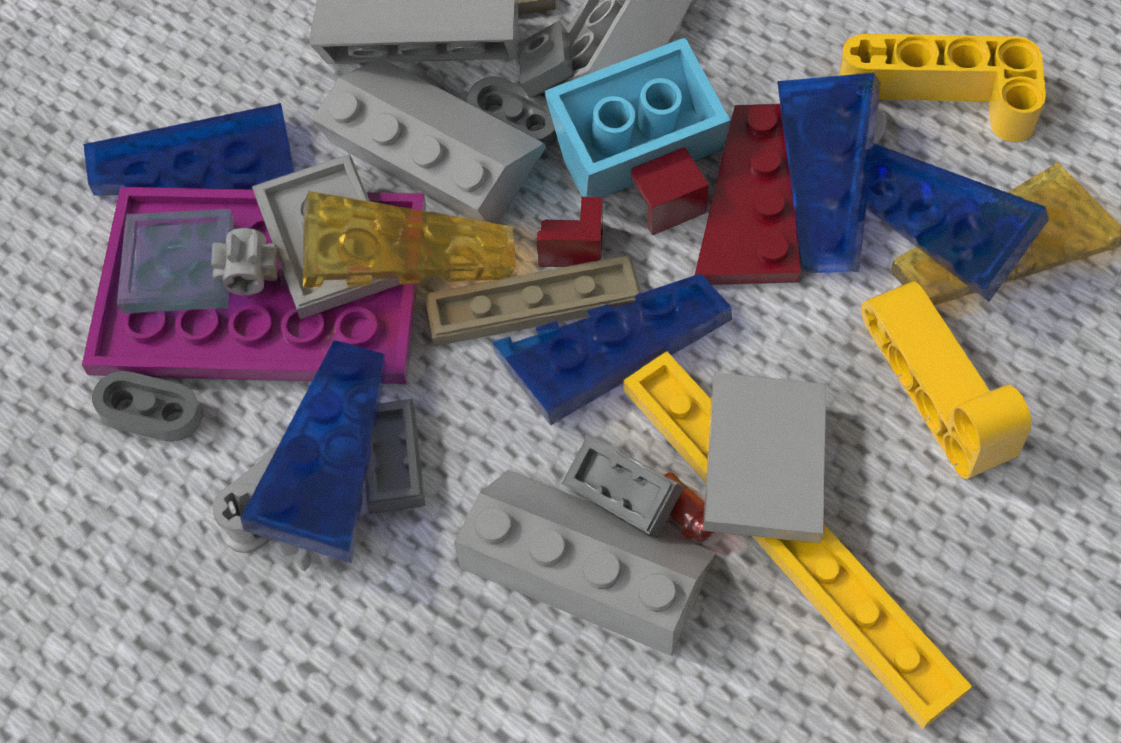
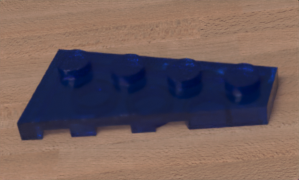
M875 73L777 81L801 263L807 272H859L881 83Z
M281 103L83 144L88 185L94 196L119 195L120 187L253 190L252 186L295 172L286 119Z
M870 141L864 143L838 177L841 188L845 193L988 302L991 301L1049 221L1046 206Z
M700 273L637 294L634 303L618 308H609V305L606 304L588 310V318L561 327L555 321L536 327L537 335L512 342L509 336L494 341L492 344L494 352L503 366L548 423L552 425L623 384L626 378L667 351L670 355H673L732 320V307Z
M333 340L240 517L244 531L352 563L355 548V529L357 520L360 519L363 502V484L366 470L369 468L372 451L371 439L373 428L377 423L386 372L384 353Z

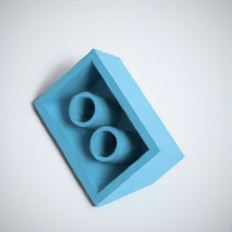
M686 38L545 90V98L564 162L582 197H605L634 185L631 180L632 168L685 147L694 161L722 151L724 148L730 118Z

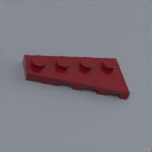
M785 104L735 105L694 274V286L799 283L800 262Z

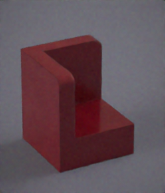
M685 147L631 169V180L648 206L647 228L652 236L707 213L709 184Z
M581 197L580 220L545 219L541 222V231L537 232L536 241L539 267H567L602 259L603 197Z

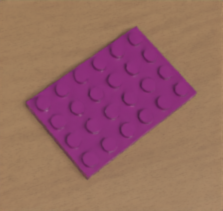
M120 187L82 367L86 374L90 376H107L117 371H129L150 377L407 384L426 213L424 193L366 192L400 274L402 284L300 319L279 260L276 281L264 279V288L259 293L253 295L231 293L224 288L223 280L213 279L214 267L211 266L212 244H225L226 235L230 231L239 228L254 229L264 234L266 244H272L253 190Z

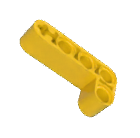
M858 34L849 38L843 47L838 76L840 89H855L870 95L874 99L988 102L990 125L992 131L999 138L1009 142H1022L1029 139L1036 130L1045 103L1046 90L1042 53L1040 48L1027 38L1018 36Z
M915 281L908 282L862 302L861 313L866 328L896 376L902 374V376L898 377L899 381L923 419H930L925 421L951 464L958 463L954 468L961 478H972L1011 461L1020 455L1032 426L1031 414L1023 396L1015 387L1009 384L992 391L988 389L926 292Z

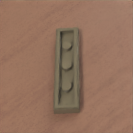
M631 254L424 294L434 346L642 306V295Z

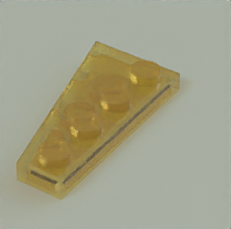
M1057 162L894 259L890 272L902 285L911 281L918 283L935 306L1120 247L1121 225Z
M308 191L304 202L303 288L322 287L324 280H346L347 286L370 285L373 278H398L400 284L420 283L424 276H443L447 282L499 280L510 278L516 268L513 226Z

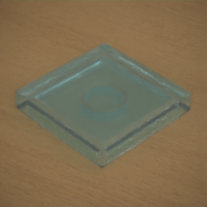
M231 210L126 214L117 305L122 313L228 308L229 291L224 288L223 280L213 279L214 267L211 266L212 244H225L226 235L233 230L234 218Z

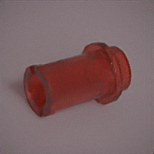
M673 472L664 474V476L684 486L669 516L682 527L681 534L686 539L694 538L698 542L705 541L714 533L703 531L705 502L681 482L676 474Z

